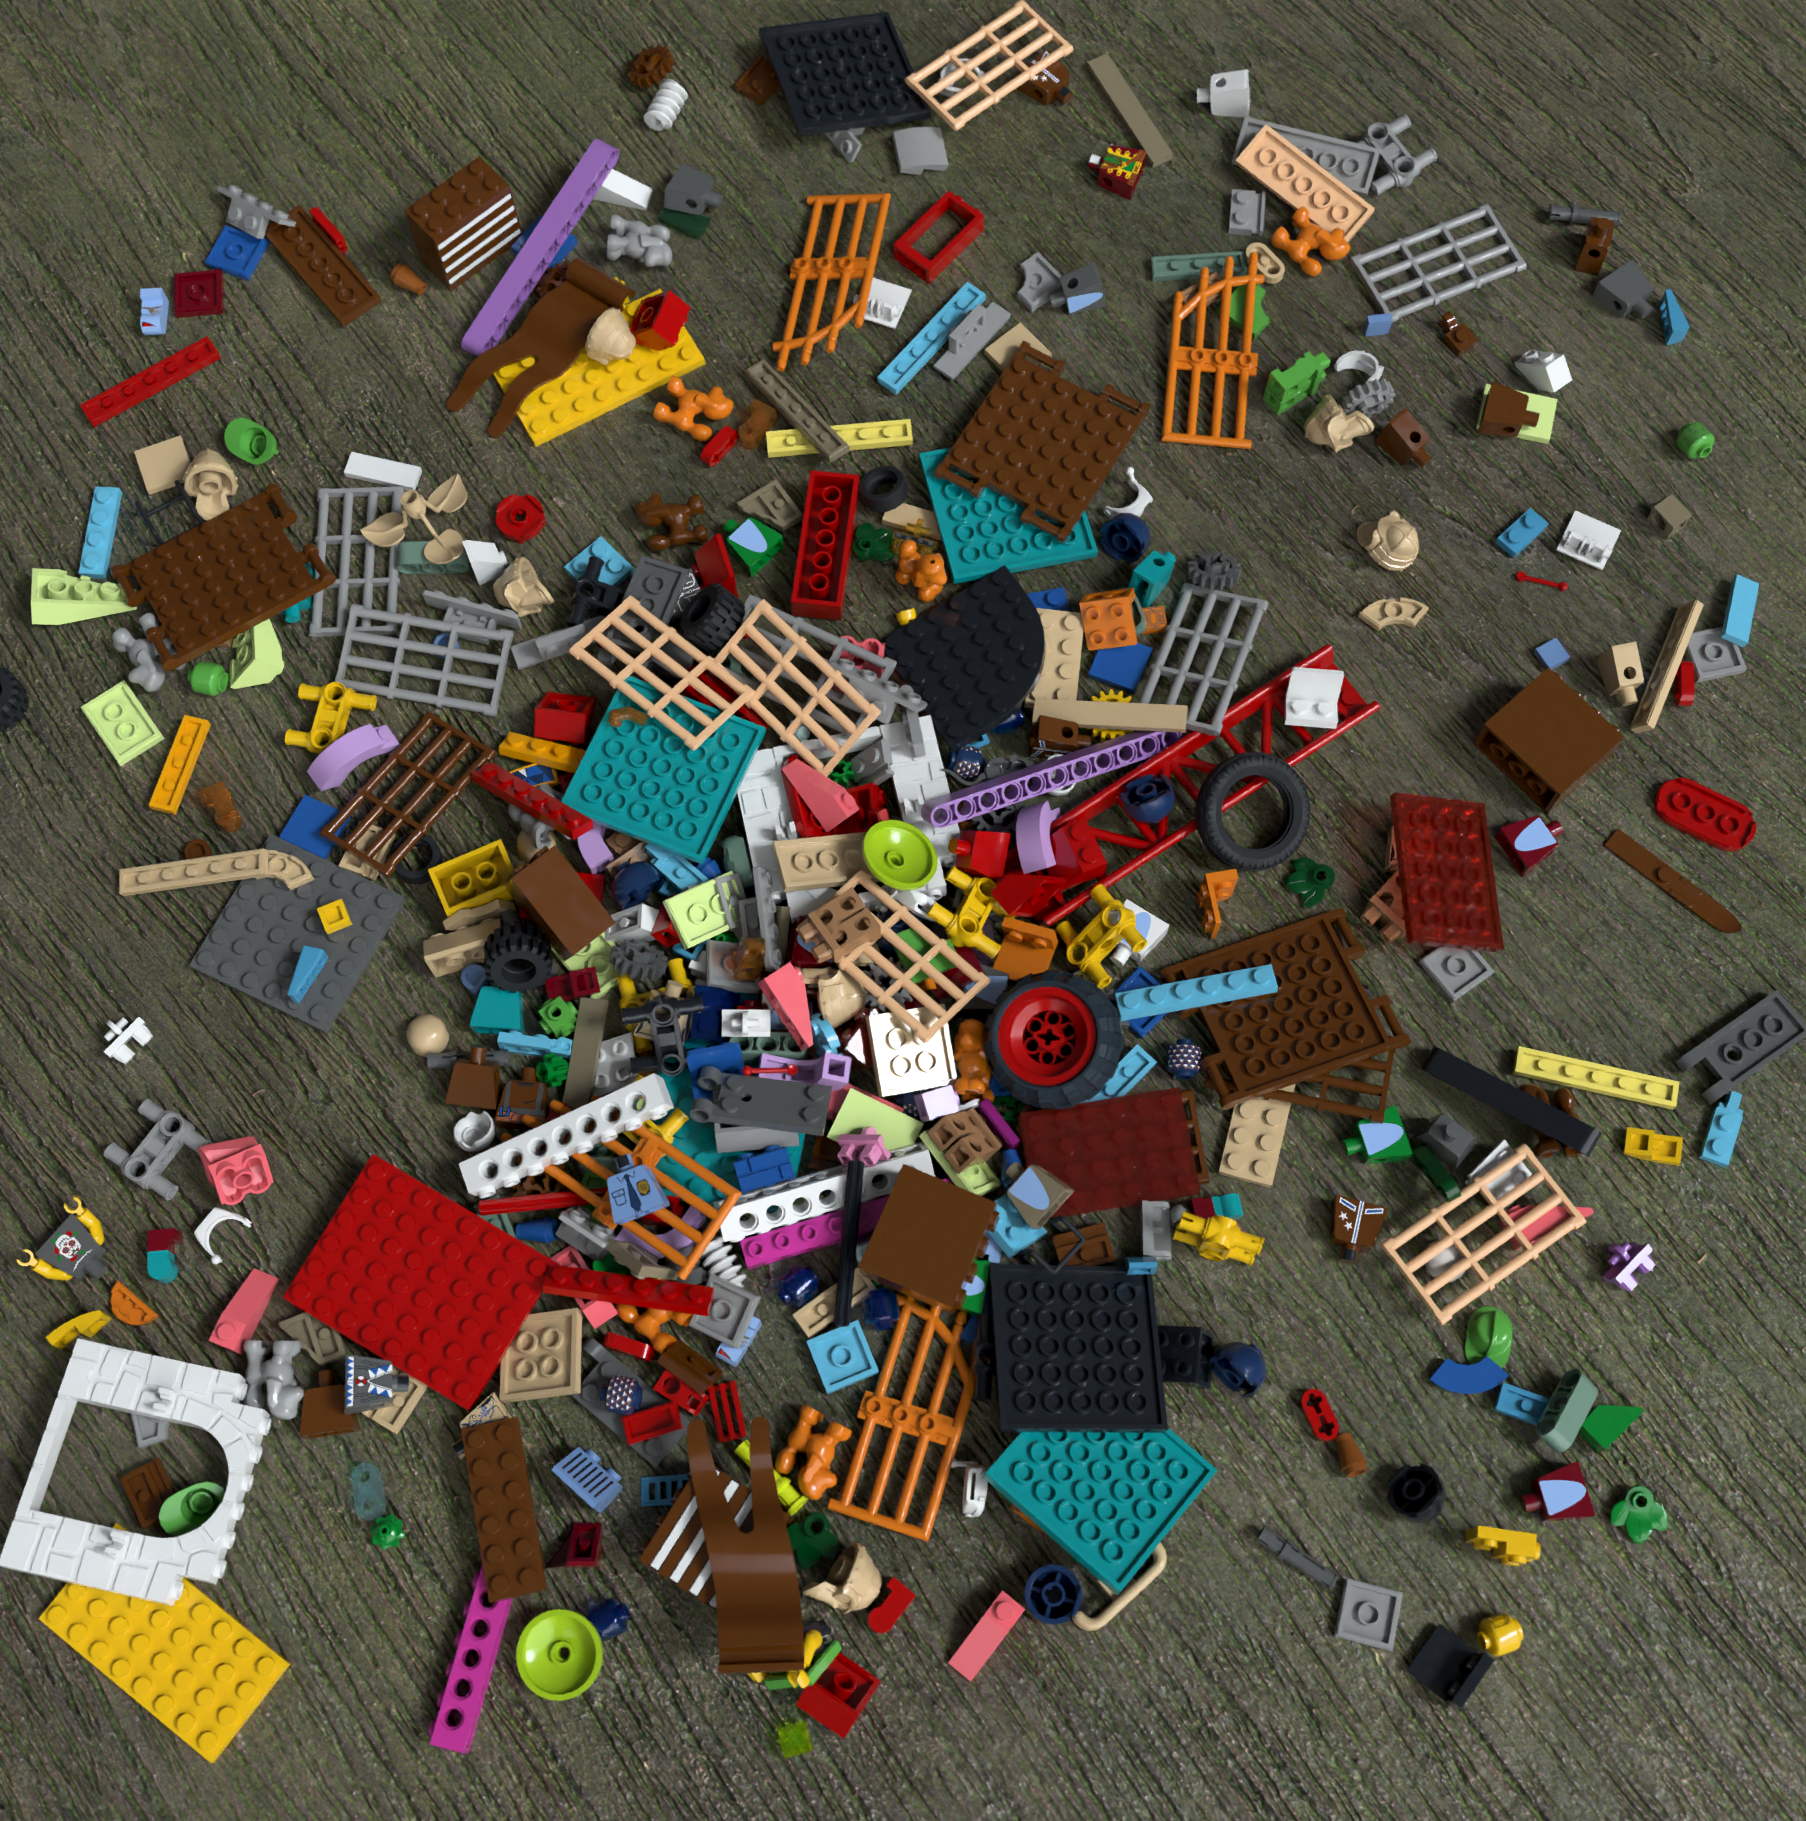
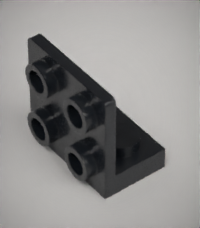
M1157 1326L1163 1382L1187 1383L1199 1389H1210L1213 1362L1209 1363V1360L1214 1353L1215 1334L1202 1327Z
M1439 1624L1407 1668V1672L1453 1709H1462L1495 1660L1486 1653H1477L1446 1627Z

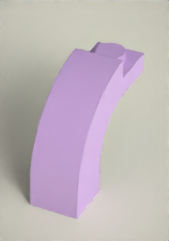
M371 724L347 733L328 746L313 761L307 772L320 791L341 786L347 775L360 763L371 757L395 751L400 743L387 725L373 728Z
M1048 801L1026 806L1018 814L1016 842L1023 874L1056 865L1050 842V825L1052 821L1062 815L1060 808L1051 810Z
M593 822L592 830L578 837V845L590 873L601 874L607 870L605 866L613 861L614 857L604 843V836L608 827Z
M825 1052L820 1058L815 1060H794L762 1053L758 1068H788L789 1065L794 1064L798 1067V1072L794 1076H790L787 1073H757V1077L832 1086L833 1092L844 1088L848 1084L852 1057Z
M690 1206L682 1220L698 1230L703 1225L706 1216ZM623 1227L615 1240L635 1244L644 1251L658 1257L657 1264H664L663 1260L666 1256ZM675 1228L667 1233L655 1235L677 1251L695 1246L696 1244Z

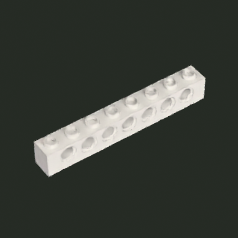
M653 1073L459 1163L468 1193L480 1198L490 1197L496 1193L495 1190L503 1186H514L520 1182L521 1178L527 1175H538L544 1172V1168L551 1164L558 1165L568 1161V1156L575 1153H586L593 1149V1145L601 1141H612L618 1137V1133L625 1130H636L642 1126L644 1121L664 1117L667 1115L666 1111L674 1108L664 1079ZM644 1098L643 1108L637 1111L636 1105L638 1101ZM616 1110H620L619 1118L613 1122V1113ZM595 1121L594 1130L588 1133L589 1124ZM570 1132V1141L564 1144V1136ZM546 1143V1151L540 1156L539 1149ZM519 1155H521L522 1161L520 1165L516 1167L515 1160ZM497 1166V1174L492 1178L491 1171Z
M924 1142L891 1150L889 1160H878L875 1167H866L864 1165L861 1202L866 1203L876 1200L879 1196L890 1195L898 1177V1172L903 1164L935 1177L929 1149ZM840 1165L791 1181L778 1183L774 1186L754 1190L747 1194H741L720 1226L724 1242H738L750 1234L766 1233L774 1227L781 1225L786 1227L796 1224L801 1219L808 1217L812 1219L822 1216L828 1211L844 1209L848 1166ZM878 1174L884 1175L881 1181L877 1183L872 1182L874 1176ZM827 1189L831 1190V1193L828 1197H819L822 1191ZM799 1197L805 1198L801 1205H793L795 1199ZM724 1200L713 1202L714 1208L718 1210ZM772 1205L779 1206L776 1212L766 1213L768 1207ZM745 1213L752 1214V1217L747 1221L739 1220Z

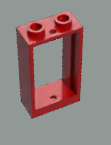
M948 190L893 244L894 259L930 284L984 230V215L977 208L968 205L960 196L954 195ZM949 209L969 224L930 261L911 246Z

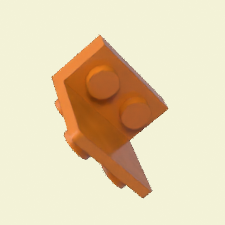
M1134 588L1089 593L1083 596L1079 605L1089 651L1137 644L1131 604L1135 599Z
M1236 869L1206 873L1203 882L1199 884L1200 890L1196 893L1199 908L1203 907L1205 916L1202 917V926L1204 932L1209 933L1210 939L1216 938L1221 925L1217 902L1227 900L1232 896L1238 881Z
M1005 916L1001 925L1005 937L993 969L1009 974V980L1017 982V979L1030 973L1037 974L1048 970L1058 944L1055 930Z

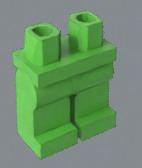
M1308 351L1303 355V358L1298 359L1295 365L1286 371L1281 372L1278 368L1270 372L1263 400L1278 416L1303 400L1307 394L1312 396L1317 392L1319 383L1325 380L1326 374L1324 369L1329 367L1330 359L1322 351L1315 356Z

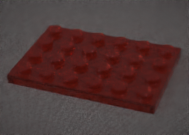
M1393 793L1390 796L1407 944L1487 952H1500L1504 950L1485 803Z
M1180 1087L1076 1104L1075 1107L1065 1109H1044L1020 1113L1029 1166L1031 1164L1041 1166L1074 1190L1051 1218L1060 1215L1071 1217L1141 1205L1142 1201H1166L1201 1194Z

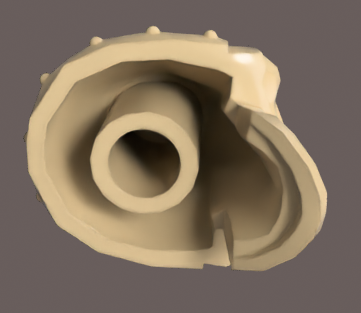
M613 307L606 310L594 323L587 337L586 353L588 357L604 365L609 364V361L614 359L628 358L633 353L636 344L635 337L630 332L628 323L620 309Z
M1328 394L1324 395L1315 406L1312 414L1304 424L1305 437L1316 445H1327L1337 453L1343 448L1352 446V438L1371 433L1374 430V425L1367 416L1357 410L1346 416L1342 407L1337 405L1334 398Z
M209 448L202 450L195 456L183 478L185 492L190 497H197L195 508L198 514L207 521L229 509L226 497L235 495L239 485L237 484L238 478L235 476L230 465L219 453Z
M1392 511L1389 516L1383 517L1379 521L1362 523L1357 529L1356 537L1358 543L1362 547L1364 546L1372 559L1385 569L1402 572L1413 564L1419 553V540L1415 527L1411 526L1404 518H1400L1399 513L1396 511Z
M524 557L515 558L493 585L494 597H496L498 604L511 608L516 613L518 612L517 615L519 617L540 613L542 604H552L555 602L547 589L539 582L529 560Z
M831 966L819 969H801L797 967L803 975L802 981L804 984H818L817 999L819 1010L823 1015V1019H827L833 1029L850 1020L851 1017L859 1014L865 1008L867 991L845 970L831 968Z
M854 1542L841 1552L825 1582L820 1584L810 1582L801 1589V1593L803 1596L808 1595L823 1601L834 1609L838 1608L840 1611L842 1610V1613L846 1614L850 1611L867 1608L879 1596L882 1579L879 1570L874 1566L873 1560L868 1555L865 1547L860 1545V1543Z

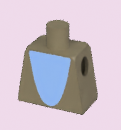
M1014 1162L1006 1170V1174L1014 1181L1007 1190V1195L1031 1228L1041 1229L1074 1192L1070 1186L1039 1165L1031 1164L1025 1170L1018 1162Z

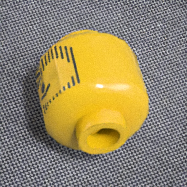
M1500 1613L1485 1618L1480 1622L1477 1640L1483 1650L1486 1649L1492 1656L1499 1657L1514 1652L1520 1647L1523 1640V1631L1517 1619L1512 1618L1508 1614Z

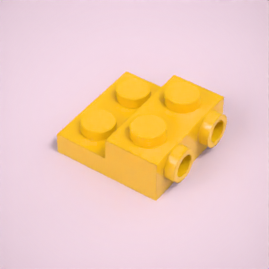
M1476 1526L1465 1531V1542L1473 1543L1474 1549L1491 1550L1493 1548V1558L1501 1559V1564L1519 1566V1564L1531 1562L1532 1559L1538 1560L1540 1557V1542H1536L1537 1534L1485 1526Z

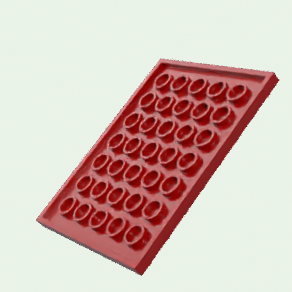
M372 1154L283 1298L384 1360L391 1361L392 1365L466 1410L471 1411L543 1293V1284L550 1264H559L375 1154Z

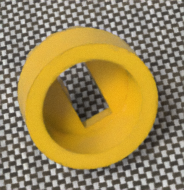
M914 607L895 614L901 626L917 618Z

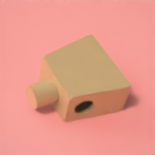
M1635 641L1611 646L1596 659L1607 694L1609 696L1619 694L1622 706L1637 703L1635 689L1644 683L1637 643Z

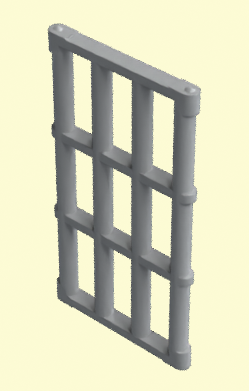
M1488 204L1481 205L1476 210L1446 222H1438L1433 227L1403 239L1398 238L1395 242L1365 254H1357L1349 258L1350 264L1358 274L1381 314L1391 313L1392 323L1398 321L1403 316L1431 305H1438L1443 300L1473 288L1478 289L1483 284L1513 272L1518 273L1527 268L1522 256L1516 250ZM1484 216L1491 225L1457 240H1454L1448 231ZM1438 234H1441L1446 242L1442 246L1414 257L1407 248ZM1495 234L1502 243L1468 258H1465L1460 250L1462 247ZM1398 250L1405 259L1368 275L1362 266L1365 263ZM1452 252L1457 260L1456 263L1426 275L1423 274L1418 266ZM1506 252L1514 261L1478 277L1471 268V266ZM1409 268L1416 277L1413 280L1378 293L1373 284ZM1461 270L1464 271L1469 279L1438 293H1435L1429 284ZM1422 287L1427 295L1423 299L1389 311L1384 303L1386 300Z
M404 487L318 489V525L314 543L319 550V556L324 564L326 545L341 544L339 579H336L334 584L327 587L338 588L336 628H321L323 589L313 595L312 623L309 624L310 637L346 635L348 588L363 587L362 605L365 608L372 609L373 587L388 586L387 612H397V591L400 585L397 558L400 542L390 546L388 578H374L375 545L369 542L363 535H351L353 497H368L367 527L377 519L378 496H392L391 512L401 514L402 504L400 497L404 493ZM343 497L341 535L327 536L329 498ZM365 543L364 578L349 579L351 544ZM316 569L314 574V580L319 578V573ZM361 617V627H355V631L376 635L398 634V623L386 621V626H371V619Z
M1184 583L1180 591L1179 602L1170 624L1166 626L1165 637L1156 660L1149 669L1150 675L1138 703L1149 704L1160 675L1174 678L1165 702L1167 705L1176 704L1184 681L1199 684L1188 711L1186 729L1219 736L1223 727V718L1232 694L1237 690L1238 678L1247 654L1252 650L1253 646L1251 644L1261 617L1267 610L1268 602ZM1191 595L1206 597L1194 630L1179 627ZM1215 600L1230 603L1218 636L1203 633ZM1240 605L1254 608L1242 641L1227 638ZM1175 636L1190 639L1178 669L1164 666ZM1199 642L1214 645L1203 675L1188 672ZM1224 647L1238 650L1227 681L1212 678ZM1208 687L1222 689L1223 692L1210 725L1197 722L1196 719Z
M749 595L745 602V615L742 624L745 622L751 609H754L759 604L760 598ZM775 607L772 608L780 618L792 626L796 633L800 630L835 646L836 648L830 660L823 658L828 664L838 660L844 650L885 669L880 677L883 681L889 679L896 667L897 661L876 655L848 642V639L845 637H837L805 622L801 617L796 618ZM754 626L772 645L780 648L779 651L783 655L793 646V643L787 637L782 639ZM738 646L758 666L768 670L767 675L777 665L775 661L768 660ZM799 650L798 653L795 655V656H797V657H799V658H802V659H804V660H806V661H808V662L814 664V663H813L809 658H807L800 650ZM723 666L744 685L747 684L756 691L761 683ZM785 670L780 673L779 676L798 684ZM822 673L818 682L809 680L820 689L828 680V677ZM768 689L761 696L784 705ZM830 689L825 695L828 699L860 713L861 715L855 724L857 727L868 716L841 702L844 695L833 689ZM810 696L806 704L795 699L793 700L804 709L813 697ZM813 709L809 714L814 720L843 733L845 737L849 738L851 736L833 717L816 709Z
M352 604L335 682L342 683L345 687L352 688L358 692L387 696L388 699L399 698L434 704L439 708L446 706L481 712L486 716L496 717L510 645L513 639V631L501 629L500 631L460 624L459 621H454L453 623L412 616L411 613L399 614L365 608L364 605ZM357 617L402 624L400 637L393 638L355 631ZM410 625L451 632L448 647L407 640ZM458 634L504 641L501 656L455 648ZM352 641L397 648L395 661L388 662L349 655ZM411 650L446 656L443 671L402 664L404 651ZM453 658L499 665L496 680L450 672ZM347 665L392 672L389 687L344 679ZM399 674L441 680L438 695L397 688ZM448 682L494 689L491 704L446 697Z

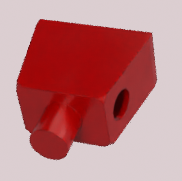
M962 831L960 839L954 837L949 841L948 850L950 853L957 854L955 860L956 868L980 879L985 877L997 882L1004 873L1011 834L988 831Z

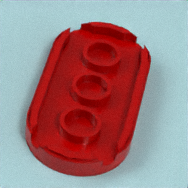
M799 754L792 755L782 763L781 774L792 819L797 831L803 838L837 835V826L829 832L825 831L782 771L783 767L796 759L810 766Z
M1687 778L1668 780L1660 786L1655 794L1654 807L1661 820L1720 850H1740L1746 847L1755 836L1756 822L1746 806Z

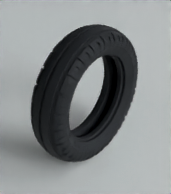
M1245 752L1225 759L1207 775L1198 792L1195 805V820L1199 836L1207 850L1218 861L1236 870L1247 872L1263 871L1283 863L1302 843L1310 822L1309 795L1301 777L1282 759L1263 752ZM1250 775H1258L1269 780L1277 788L1283 801L1284 813L1281 826L1276 835L1266 844L1248 849L1235 843L1227 834L1222 821V805L1227 792L1237 781Z

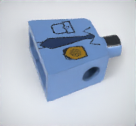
M631 1154L615 1158L619 1174L607 1178L614 1223L622 1225L670 1206L665 1193L649 1166L642 1164L635 1167Z

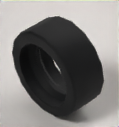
M879 466L870 470L863 476L859 484V490L865 506L871 511L878 513L896 509L905 501L908 494V488L902 472L892 466ZM887 483L896 484L892 490L885 494H871L880 485Z
M411 833L401 837L394 844L391 856ZM429 835L422 836L413 846H425L431 851L432 859L426 868L411 872L404 868L402 860L396 866V873L407 883L416 885L431 881L428 869L443 863V855L436 841Z

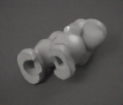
M612 215V232L608 235L607 259L612 261L618 259L621 255H626L633 259H638L640 264H645L647 267H667L670 265L672 250L666 243L670 238V231L667 227L659 224L647 226L640 221H627L619 215Z
M146 613L139 619V624L142 626L139 630L143 636H145L147 629L159 627L158 621L152 613ZM126 628L118 629L112 634L113 646L119 652L127 651L130 661L135 666L129 672V681L140 684L147 692L157 691L164 683L165 672L162 665L154 661L158 655L155 647L147 639L135 640ZM169 637L163 639L171 655L178 653ZM186 663L177 667L176 670L183 669Z
M541 784L537 787L559 801L562 800L565 794L552 789L548 784ZM510 803L508 813L511 819L520 822L521 828L531 836L535 848L539 850L544 846L549 848L551 839L548 837V830L555 829ZM562 834L564 838L571 839L566 835Z
M245 1340L244 1350L248 1358L245 1378L249 1383L244 1398L245 1405L260 1409L264 1407L265 1396L261 1387L266 1383V1404L270 1412L275 1417L284 1420L296 1417L298 1404L303 1398L304 1390L296 1386L297 1381L293 1378L294 1372L291 1361L292 1357L300 1352L302 1347L301 1341L272 1342ZM273 1349V1358L266 1361V1356Z

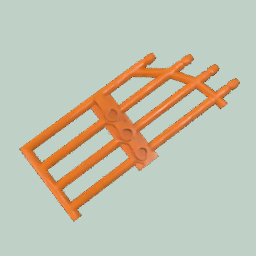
M890 193L807 196V204L813 205L802 256L794 259L790 268V280H796L782 341L773 342V351H779L776 364L778 371H784L791 349L803 347L800 361L802 365L806 366L810 361L813 344L828 337L826 352L833 353L839 330L855 316L854 327L861 328L863 325L889 207ZM869 203H880L868 257H855L866 206ZM845 204H857L846 256L833 258ZM823 205H835L824 257L811 258ZM818 279L806 336L792 339L805 281ZM831 279H841L831 324L816 331L827 282ZM863 279L859 300L843 313L850 280Z
M1251 252L1249 255L1247 275L1233 277L1232 268L1234 267L1233 257L1228 256L1224 262L1222 280L1208 286L1209 270L1207 267H1202L1199 275L1198 293L1184 306L1182 305V292L1177 291L1174 295L1161 437L1163 442L1251 449L1252 440L1244 439L1249 376L1256 377L1258 353H1251L1256 284H1263L1264 274H1257L1258 256L1256 252ZM1246 285L1241 352L1228 351L1227 342L1232 287ZM1222 291L1217 350L1203 348L1207 297ZM1197 307L1194 346H1179L1181 321ZM1177 370L1191 371L1186 434L1172 432ZM1201 372L1215 373L1210 436L1196 435ZM1225 374L1239 375L1234 438L1220 437Z
M593 1095L590 1101L593 1102L601 1098V1096ZM552 1100L549 1105L554 1112L560 1113V1116L572 1111L556 1100ZM616 1110L613 1113L612 1121H616L619 1118L620 1110ZM526 1114L522 1118V1121L529 1128L534 1129L543 1125V1123L536 1121V1118ZM595 1121L589 1124L588 1133L594 1130L595 1126L593 1124ZM643 1125L632 1131L641 1137L633 1152L615 1139L609 1142H599L618 1156L631 1154L635 1167L642 1164L649 1166L660 1185L711 1219L702 1234L666 1208L652 1212L696 1243L688 1257L682 1255L634 1220L621 1225L680 1266L676 1275L686 1280L742 1192ZM504 1133L501 1136L503 1142L515 1138L508 1133ZM565 1138L563 1139L564 1144L569 1142ZM586 1153L571 1155L575 1160L606 1181L607 1178L616 1175ZM664 1153L727 1196L718 1210L655 1168ZM521 1155L515 1160L520 1165L522 1161ZM551 1164L544 1168V1172L596 1207L591 1214L612 1230L615 1229L617 1224L613 1220L608 1190L603 1198H601L555 1165Z
M897 1293L894 1304L901 1306L900 1313L875 1391L873 1393L866 1390L860 1405L857 1418L863 1419L865 1422L840 1500L831 1498L828 1509L928 1542L975 1390V1375L971 1371L972 1366L968 1367L959 1344L961 1340L960 1335L964 1330L963 1326L967 1321V1313L959 1311L955 1319L956 1324L953 1325L952 1332H950L939 1318L941 1309L930 1306L928 1310L916 1303L915 1298ZM912 1312L926 1320L901 1401L886 1397L885 1393ZM935 1330L947 1344V1348L928 1409L926 1410L911 1404ZM979 1353V1359L981 1360V1362H983L984 1355L982 1353ZM955 1361L964 1387L955 1417L951 1418L939 1414L938 1411ZM875 1424L892 1430L867 1509H863L850 1503ZM903 1432L919 1438L894 1518L877 1512ZM929 1441L945 1446L922 1525L918 1527L904 1521Z

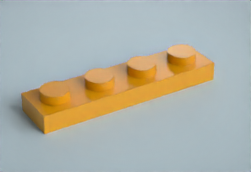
M184 715L150 800L149 807L151 809L176 815L211 724L208 720Z
M509 732L499 746L500 755L574 774L586 750L514 732Z

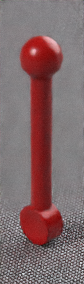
M1523 571L1518 572L1516 575L1518 582L1526 580L1556 587L1560 591H1565L1568 588L1566 582L1557 583L1526 576V573Z
M794 1064L789 1065L788 1068H751L750 1066L742 1068L744 1076H749L752 1073H787L790 1076H794L798 1072V1067Z

